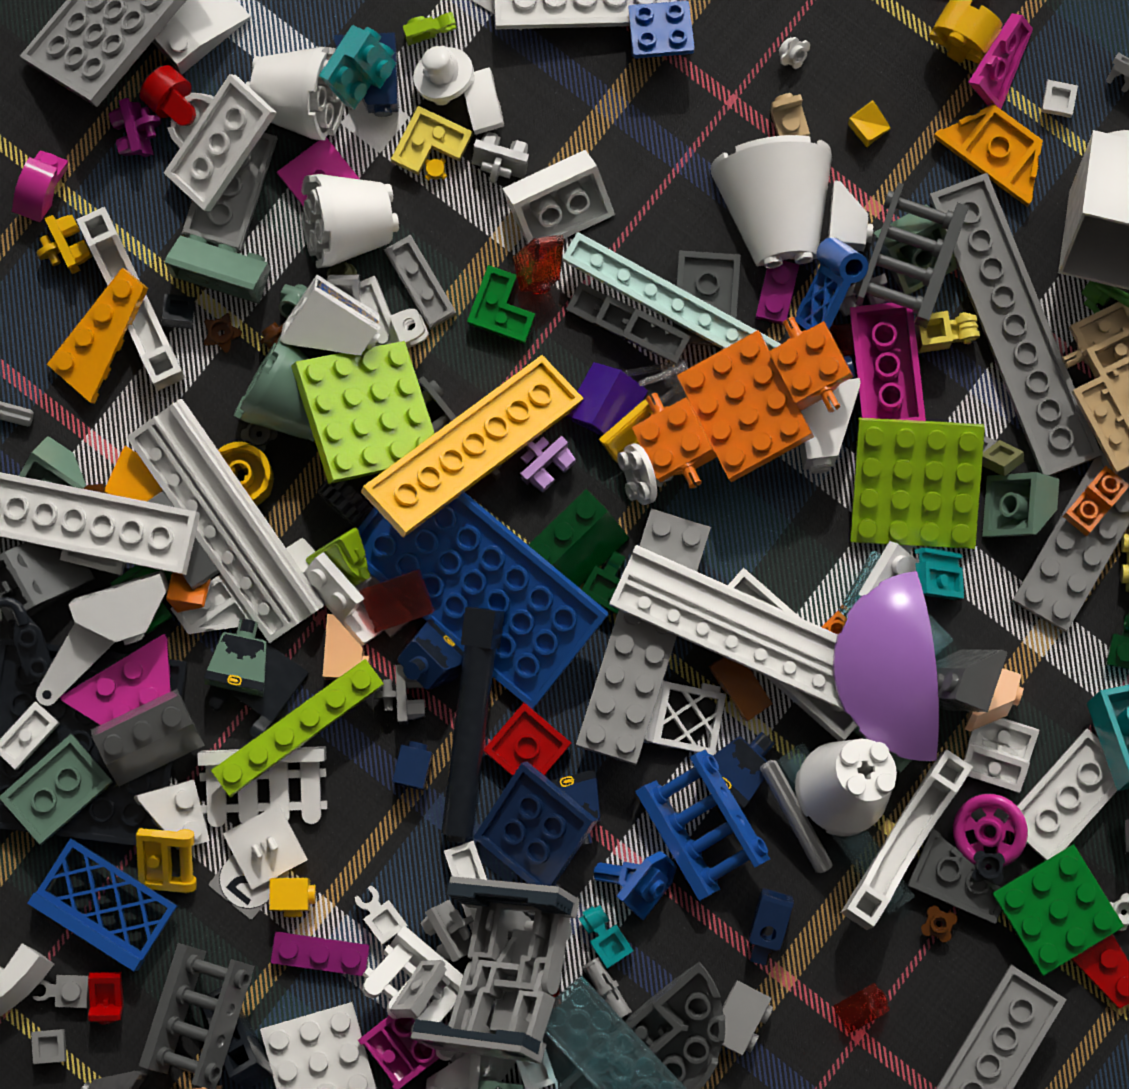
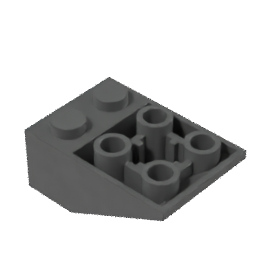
M26 542L0 554V598L9 597L16 599L23 605L29 617L95 580V577L89 567L60 560L62 549ZM7 607L1 608L7 621L15 626V617L12 610Z

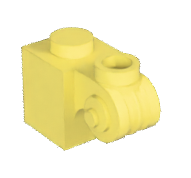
M948 311L932 313L927 328L915 325L918 352L949 349L951 344L955 342L972 343L971 341H975L980 337V333L977 330L978 325L976 324L977 316L963 312L955 320H950Z

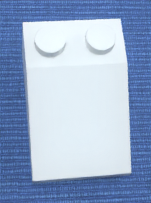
M186 0L152 42L182 75L251 19V16L237 0Z

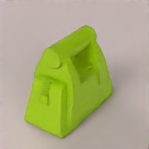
M352 528L306 558V562L310 565L315 557L324 552L354 587L370 578L365 550L357 528Z

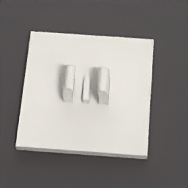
M279 804L223 833L251 889L308 860Z

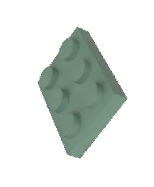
M70 734L1 794L0 800L40 845H43L108 788L113 781L78 740Z

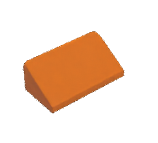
M172 572L166 599L177 613L203 608L211 579L193 590L182 574Z

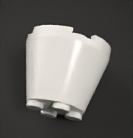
M317 47L254 57L251 81L246 82V85L277 112L271 123L315 140L325 141L327 135L334 136L339 127L345 104L319 75L336 48Z
M323 174L307 175L304 177L301 192L303 195H307V200L304 201V212H301L309 255H316L318 259L316 261L317 268L331 267L387 245L393 239V232H398V216L396 213H392L390 203L393 201V190L390 184Z
M869 739L836 741L819 746L806 757L796 775V797L806 817L809 816L816 824L826 829V833L832 835L852 836L866 831L881 818L886 809L892 790L895 787V762L884 743Z

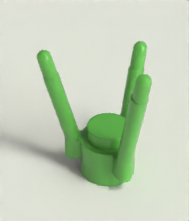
M1089 281L1081 293L1087 298L1084 305L1091 309L1094 314L1101 311L1097 304L1099 303L1104 306L1111 297L1129 308V294L1114 286Z

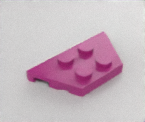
M166 635L159 636L60 696V699L94 722L102 725L171 692L168 639Z

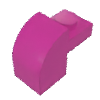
M41 150L34 159L29 157L21 171L15 188L11 212L41 222L52 206L55 186L67 171L68 160Z

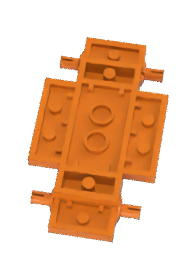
M789 317L788 319L793 329L787 320H784L782 324L790 338L772 350H769L762 334L757 330L678 374L677 377L688 399L685 397L671 406L664 407L658 393L651 394L653 399L650 395L647 396L646 401L653 414L633 426L632 429L640 446L645 450L652 463L657 480L661 483L674 475L684 474L689 488H696L695 483L699 486L702 481L695 469L718 457L728 479L733 482L814 438L801 411L820 400H823L829 413L835 411L830 400L835 409L838 410L840 404L833 391L841 383L854 377L826 323L823 321L808 330L801 331L795 318Z

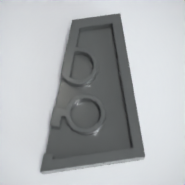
M932 828L907 886L992 924H996L1001 913L1000 907L991 894L1000 889V887L987 880L976 882L972 878L975 866L959 850L948 843L940 833Z

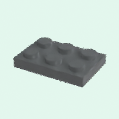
M679 250L677 287L736 319L741 255ZM674 323V328L691 336L687 344L716 346Z

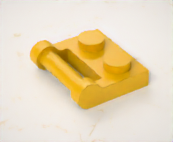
M139 828L136 834L138 881L152 890L182 893L195 891L197 882L196 877L193 876L192 845L195 843L194 832L189 829L174 832ZM171 846L179 847L180 877L172 876Z

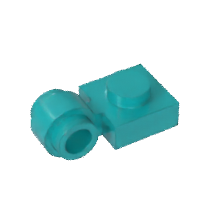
M600 905L595 908L591 906L582 912L583 916L579 920L588 934L595 932L599 935L591 940L590 943L606 968H609L633 952L617 924L608 930L605 928V924L610 920Z

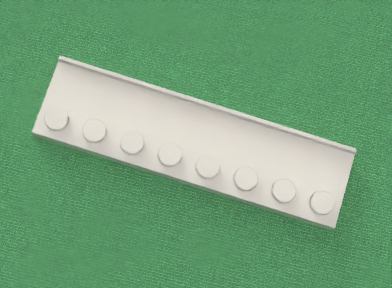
M179 399L126 437L174 507L200 513L195 537L251 618L258 623V628L269 643L324 606V602L183 399Z
M638 545L635 546L609 606L839 709L842 708L833 676V655L838 634Z

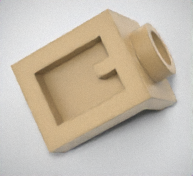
M786 93L776 97L775 101L771 103L770 113L777 136H809L810 132L802 108L801 94L793 96L792 93Z

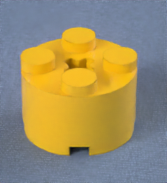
M949 0L932 28L929 38L949 50L947 55L951 59L960 63L967 59L980 64L1002 30V22L985 6L981 5L979 10L971 6L970 4L973 0Z
M232 442L222 446L218 451L236 477H238L237 471L243 470L247 474L244 476L245 480L240 481V483L256 506L261 504L271 494L274 481L273 470L265 454L257 447L245 442Z

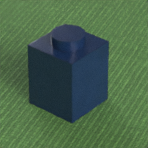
M413 741L409 742V746L401 745L392 780L394 784L425 791L433 753L427 751L428 745Z

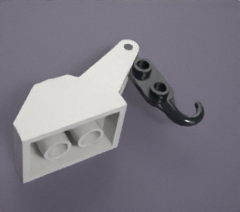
M164 570L73 599L69 603V607L75 624L53 662L41 629L27 615L23 605L13 598H0V609L7 607L14 614V642L25 674L29 679L36 681L38 684L36 698L40 704L45 706L54 704L115 642L123 640L124 645L143 639L144 633L150 627L168 591L169 584Z

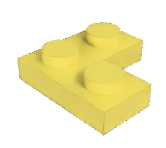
M418 106L391 157V162L417 175L420 174L432 149L460 162L473 136V131Z

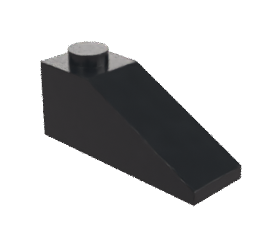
M222 986L207 994V996L218 999ZM203 1008L210 1026L214 1011ZM241 1008L224 1065L230 1079L244 1089H249L273 1075L265 1051Z

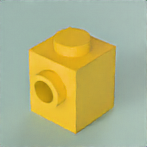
M270 878V911H284L283 917H303V911H310V904H316V885H310L309 878Z

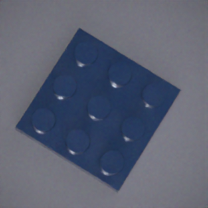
M523 762L483 821L474 838L528 884L555 886L598 820L530 763Z

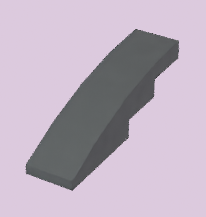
M579 282L566 308V311L675 364L678 363L691 337L657 318Z

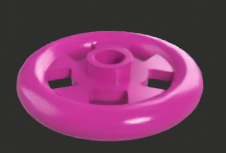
M982 794L969 799L959 808L953 823V837L958 850L973 864H976L973 859L976 852L984 851V846H996L997 853L1002 854L1005 858V863L1003 864V867H1005L1022 854L1027 843L1028 828L1023 813L1012 801L1000 795ZM982 808L986 816L976 822L971 814L977 809ZM998 808L1009 815L1005 823L997 816H994ZM986 826H993L996 829V835L991 836L987 834ZM973 829L978 842L969 844L965 831ZM1006 830L1015 833L1012 845L1003 842L1006 837ZM987 864L985 868L991 869V866Z

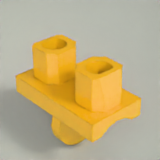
M53 215L45 218L55 242L51 243L48 235L42 236L40 241L43 247L37 251L38 258L40 260L49 258L52 266H56L61 263L57 255L61 252L72 274L81 271L78 265L90 259L92 254L85 240L69 246L65 239L80 232L73 215H67L59 219H55Z

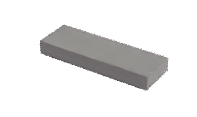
M411 235L384 249L386 256L430 330L457 315Z

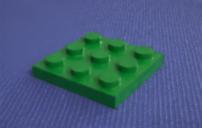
M1074 844L991 893L1041 976H1044L1124 927Z

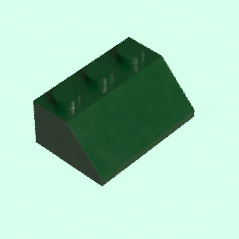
M585 489L528 546L576 586L580 587L588 579L595 565L600 568L612 556L614 551H617L629 540V536L610 512Z

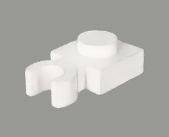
M369 886L368 889L373 895L371 902L364 903L359 896L355 897V902L360 908L370 912L363 920L380 943L384 945L397 935L404 926L407 927L408 925L389 900L381 905L379 903L378 891L373 886Z

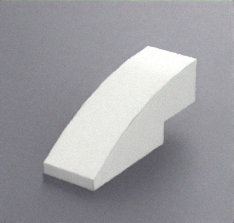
M23 943L5 969L0 966V1016L27 997L54 965L53 962Z

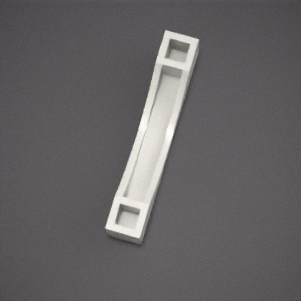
M105 207L76 219L107 285L110 284L121 268L127 269L139 280ZM145 295L132 325L128 326V330L152 383L157 391L185 379V375L147 295Z
M947 749L937 756V760L934 761L840 913L866 930L875 926L917 851L946 807L957 794L973 766Z

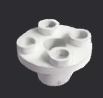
M435 46L428 49L416 65L413 80L417 91L422 97L433 101L437 105H446L450 100L463 94L474 83L475 75L472 62L465 52L457 48Z
M637 443L627 445L624 451L617 455L619 467L624 471L627 480L625 484L626 494L631 501L637 500L642 505L653 503L657 496V486L662 487L664 482L673 478L672 476L660 483L655 476L647 453Z

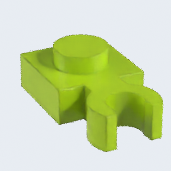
M448 12L432 19V16L428 18L424 16L412 18L406 25H403V32L409 46L435 38L438 33L450 32L457 28L453 13Z

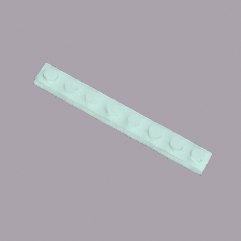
M579 232L576 233L562 258L563 262L721 349H725L757 331ZM762 334L769 350L781 345V343Z

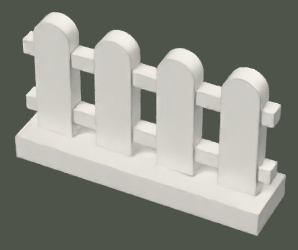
M326 746L297 748L238 791V804H227L226 791L211 770L240 749L203 750L197 753L198 766H205L206 773H199L200 781H206L207 805H201L203 813H207L208 822L213 827L222 826L227 820V813L239 812V820L241 823H244L259 815V811H266L278 804L287 820L290 818V810H302L303 820L306 823L314 824L321 818V809H327V801H321L320 777H326V768L320 769V761L327 759ZM300 762V769L288 770V763ZM289 778H301V801L290 802ZM257 779H269L270 803H258Z
M404 926L395 936L392 943L382 952L386 958L374 971L368 967L363 973L366 981L362 986V991L369 998H376L383 992L391 999L387 1005L388 1015L394 1019H400L390 1011V1008L405 985L397 991L389 983L401 970L411 977L421 961L443 960L446 964L444 967L447 969L445 976L449 979L450 984L447 987H439L437 985L436 989L440 993L441 998L433 1000L418 1018H413L441 1022L450 1011L453 1012L463 974ZM495 1001L493 1002V1005H492V1008H491V1011H490V1014H489V1017H488V1020H487V1023H486L487 1026H489V1024H490L491 1021H492V1017H493V1013H494V1009H495V1004H496ZM436 1050V1055L445 1061L450 1060L455 1054L459 1058L464 1054Z

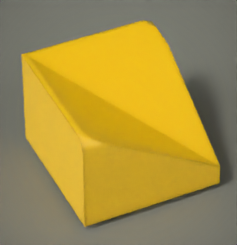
M873 100L851 116L848 121L849 127L866 147L891 129Z

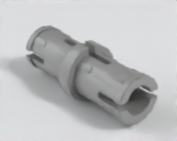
M597 957L582 966L597 991L595 992L596 997L602 999L615 1022L632 1011L617 988L619 986L618 982L612 980L600 960L601 958Z

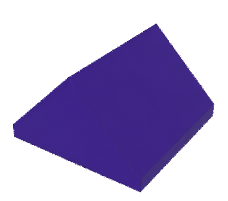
M593 362L577 391L584 399L565 417L603 436L644 400L648 390L622 370Z

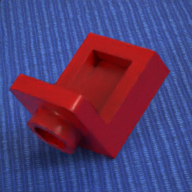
M121 972L89 973L90 1009L88 1021H97L100 1024H110L114 1021H119L124 1007Z

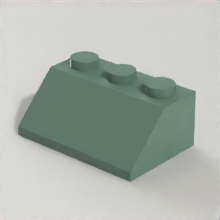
M190 234L189 238L179 236L164 262L173 278L257 304L260 303L271 271L264 257L255 253H248L247 256L235 253L236 249L226 244H219L218 247L206 244V239L197 235Z

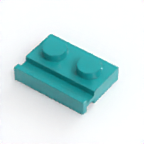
M930 548L915 549V554H919V563H915L916 571L924 596L951 600L964 599L963 568L959 567V559H962V554Z

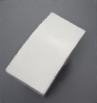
M490 67L475 71L474 83L464 92L475 135L504 127L501 105L497 98L494 77Z

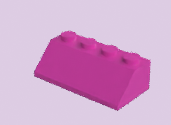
M894 303L850 307L857 378H860L859 395L862 418L926 421L912 309Z

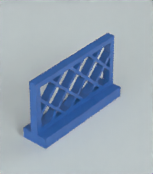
M71 838L37 892L33 893L27 903L132 971H139L145 962V957L178 907ZM73 848L84 855L86 868L69 871L67 857ZM90 859L99 865L91 866ZM63 865L64 873L57 874ZM104 867L110 871L113 884L96 888L92 870ZM87 871L91 890L74 893L70 875ZM116 875L125 880V882L117 883ZM65 877L69 895L56 897L47 891L54 879ZM131 884L137 888L139 901L122 905L118 887ZM114 888L117 907L100 910L97 892ZM92 893L95 912L83 914L77 910L75 897ZM143 893L150 896L151 899L144 900ZM70 898L71 906L62 900ZM158 901L167 907L160 920L148 921L146 903ZM140 905L144 923L127 927L123 909ZM118 910L122 929L109 931L104 927L101 914ZM97 915L98 923L89 917ZM157 924L151 934L150 926ZM145 927L148 940L142 950H139L131 945L128 931ZM123 932L125 940H123L116 934Z

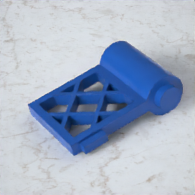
M827 238L818 246L817 259L821 265L805 298L803 297L795 321L806 330L823 321L828 329H830L851 283L859 282L867 274L869 267L866 257L838 238Z

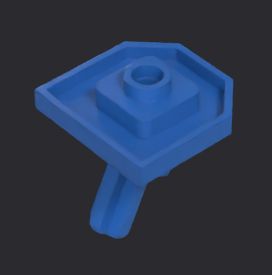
M659 851L645 858L641 864L623 862V865L619 866L600 862L594 868V879L600 882L620 885L622 889L616 897L636 916L644 920L672 884L677 865L667 855Z

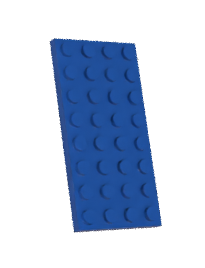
M465 492L404 538L375 507L358 527L370 574L426 621L431 619L462 651H464L465 646L461 645L465 607L505 611L500 649H496L493 677L531 709L538 705L610 614Z

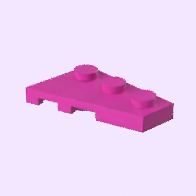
M1011 14L968 82L988 106L994 104L1002 109L1033 31V28L1023 15Z

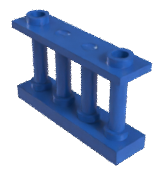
M706 750L692 755L690 759L694 767L666 785L661 786L656 780L635 791L699 901L720 890L717 884L718 879L750 860L755 868L770 860L765 842L755 834L719 773V765L716 759L711 754H708ZM702 778L711 794L681 813L675 812L669 802V797ZM718 805L727 822L696 841L691 840L685 830V824ZM734 832L743 849L713 868L707 867L701 857V852Z

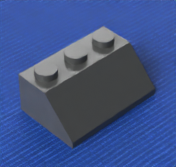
M958 650L936 661L939 708L949 711L988 712L1008 652L1004 650Z
M178 689L91 729L92 738L118 787L205 746Z

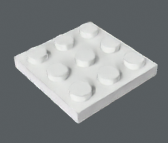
M353 1002L260 1029L276 1089H377L366 1048L358 1041L362 1034Z

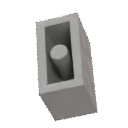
M738 980L735 981L722 1007L726 1028L722 1046L743 1056L745 1050L751 1053L759 1035L754 1033L759 1022L765 1024L773 1010V1007L769 1005L772 998Z

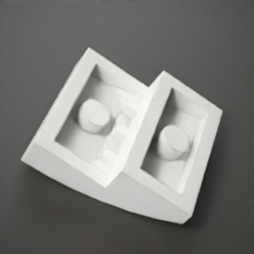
M1001 718L973 730L963 758L965 762L973 766L968 776L1020 793L1030 765L1029 761L1039 729Z

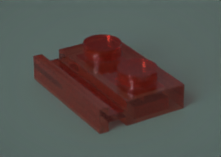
M420 569L359 590L360 594L365 598L363 602L374 625L375 633L432 614L435 611L429 599L430 596Z

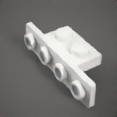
M301 538L286 548L326 607L361 646L371 641L383 631V628L361 605L365 598L324 552L315 557L309 565L306 562V558L315 551L305 539Z

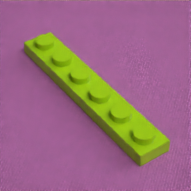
M365 658L213 768L211 772L230 797L375 693L384 686V683Z

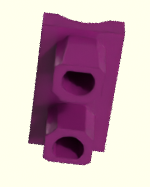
M129 98L119 100L120 107L108 114L113 128L118 130L126 128L127 136L116 140L118 153L123 156L138 154L148 157L153 155L150 139L156 137L154 128L161 125V118L158 115H151L149 107L141 108L139 102H130Z

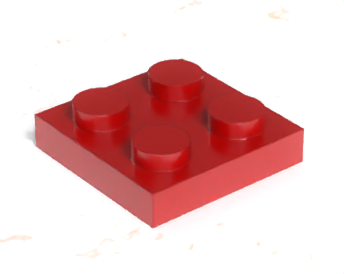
M523 703L483 751L512 776L523 762L530 763L545 776L572 743L526 703Z

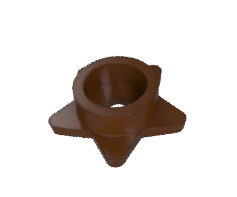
M226 313L220 319H206L204 321L208 330V335L204 340L205 346L219 345L225 352H229L231 340L242 335L241 330L231 325L229 313ZM223 330L224 335H219V331Z

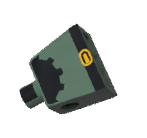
M240 619L237 634L223 632L205 673L204 683L206 685L263 697L266 641L255 639L258 627L256 621Z

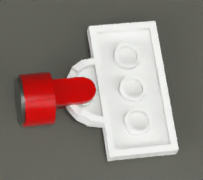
M170 65L160 66L144 79L140 88V99L159 117H171V127H167L171 139L180 149L164 174L204 211H211L277 112L236 75L229 74L215 97L208 94L191 93V83Z

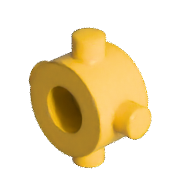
M443 158L440 160L426 159L427 174L425 178L428 181L440 178L444 180L447 177L444 168L446 160Z

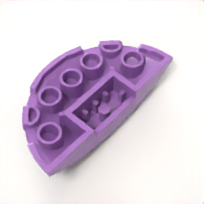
M913 571L881 581L877 587L868 594L861 596L847 613L848 619L843 630L836 638L833 655V676L836 691L844 711L851 715L860 728L859 732L866 739L884 743L889 751L896 753L901 758L917 761H936L939 733L936 659L922 586L917 571Z

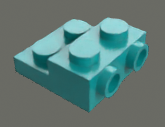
M352 25L319 77L345 106L355 110L359 102L365 97L369 87L373 85L381 88L397 63L392 59L394 51L387 45L379 42L381 36L369 27L363 30Z

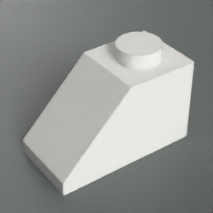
M834 181L831 195L828 238H838L854 250L864 251L866 242L871 243L873 235V224H868L869 214L841 181Z

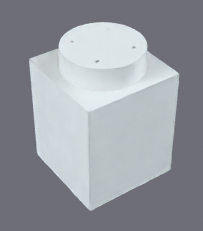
M1093 130L1069 191L1059 274L1129 290V130L1111 133Z

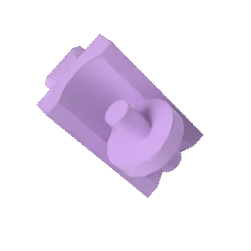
M562 436L544 452L542 450L549 444L544 437L536 444L531 441L526 445L528 451L520 458L526 464L534 457L536 458L520 473L521 479L526 485L531 483L541 492H544L555 482V479L545 470L552 462L563 473L576 463L574 456L568 449V442Z

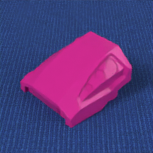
M388 1016L358 1039L359 1043L368 1049L387 1074L394 1089L402 1088L439 1059L435 1049H431L411 1038V1027L415 1022L413 1018L394 1019Z

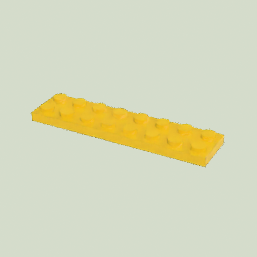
M541 355L364 485L361 493L404 538L569 414L584 398Z

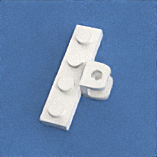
M372 276L360 281L361 303L379 314L378 325L381 328L378 333L380 336L373 347L405 341L408 349L428 338L429 332L424 319L416 309H406L391 315L377 278ZM415 323L414 329L408 330L409 326Z

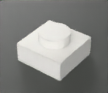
M1047 80L1041 112L1071 118L1078 85Z

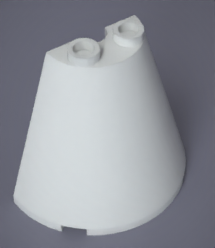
M785 135L746 142L735 146L736 152L729 156L727 153L719 155L711 165V175L756 266L776 268L783 264L782 260L795 259L796 264H806L812 262L813 259H817V249L820 245L832 162L830 146L822 140L817 141V144L811 143L809 136Z

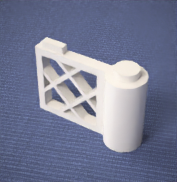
M663 680L644 743H653L696 753L706 750L708 754L713 756L716 751L726 694L720 693V686L702 683L700 689ZM670 690L682 692L689 704L674 712L668 703ZM689 694L698 695L699 697L693 700ZM704 697L717 699L715 713L705 719L695 703ZM692 707L701 722L687 731L677 715ZM667 709L671 716L665 719ZM714 718L711 728L708 721ZM674 719L683 734L675 740L661 738L663 725ZM702 725L710 734L708 748L696 745L690 736V733ZM686 737L690 744L678 741Z

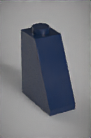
M395 32L378 33L381 36L379 42L387 45L394 51L392 59L397 63ZM346 34L334 35L336 49ZM397 64L381 88L371 85L362 101L368 113H374L378 117L391 116L392 112H399Z

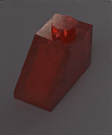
M563 235L534 238L513 256L521 292L532 291L533 294L546 293L560 279L564 246Z

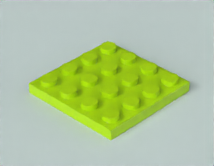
M405 341L375 346L371 350L365 348L361 356L338 353L296 361L291 365L328 484L382 473L435 434Z
M858 418L850 542L888 544L889 541H892L899 545L975 549L985 432L984 424Z

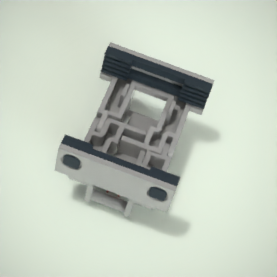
M451 876L446 895L461 902V904H465L468 908H477L468 951V958L472 959V961L465 968L449 1026L442 1022L415 1019L411 1038L435 1050L542 1063L546 1044L542 1043L555 1001V997L551 995L558 991L566 941L572 933L570 918L576 919L580 899L557 886ZM523 912L535 913L534 921H531ZM508 932H513L511 939L507 943ZM508 976L517 977L516 981L507 980ZM503 991H505L503 1000H496L495 1009L491 1025L489 1028L486 1025L494 999H501Z

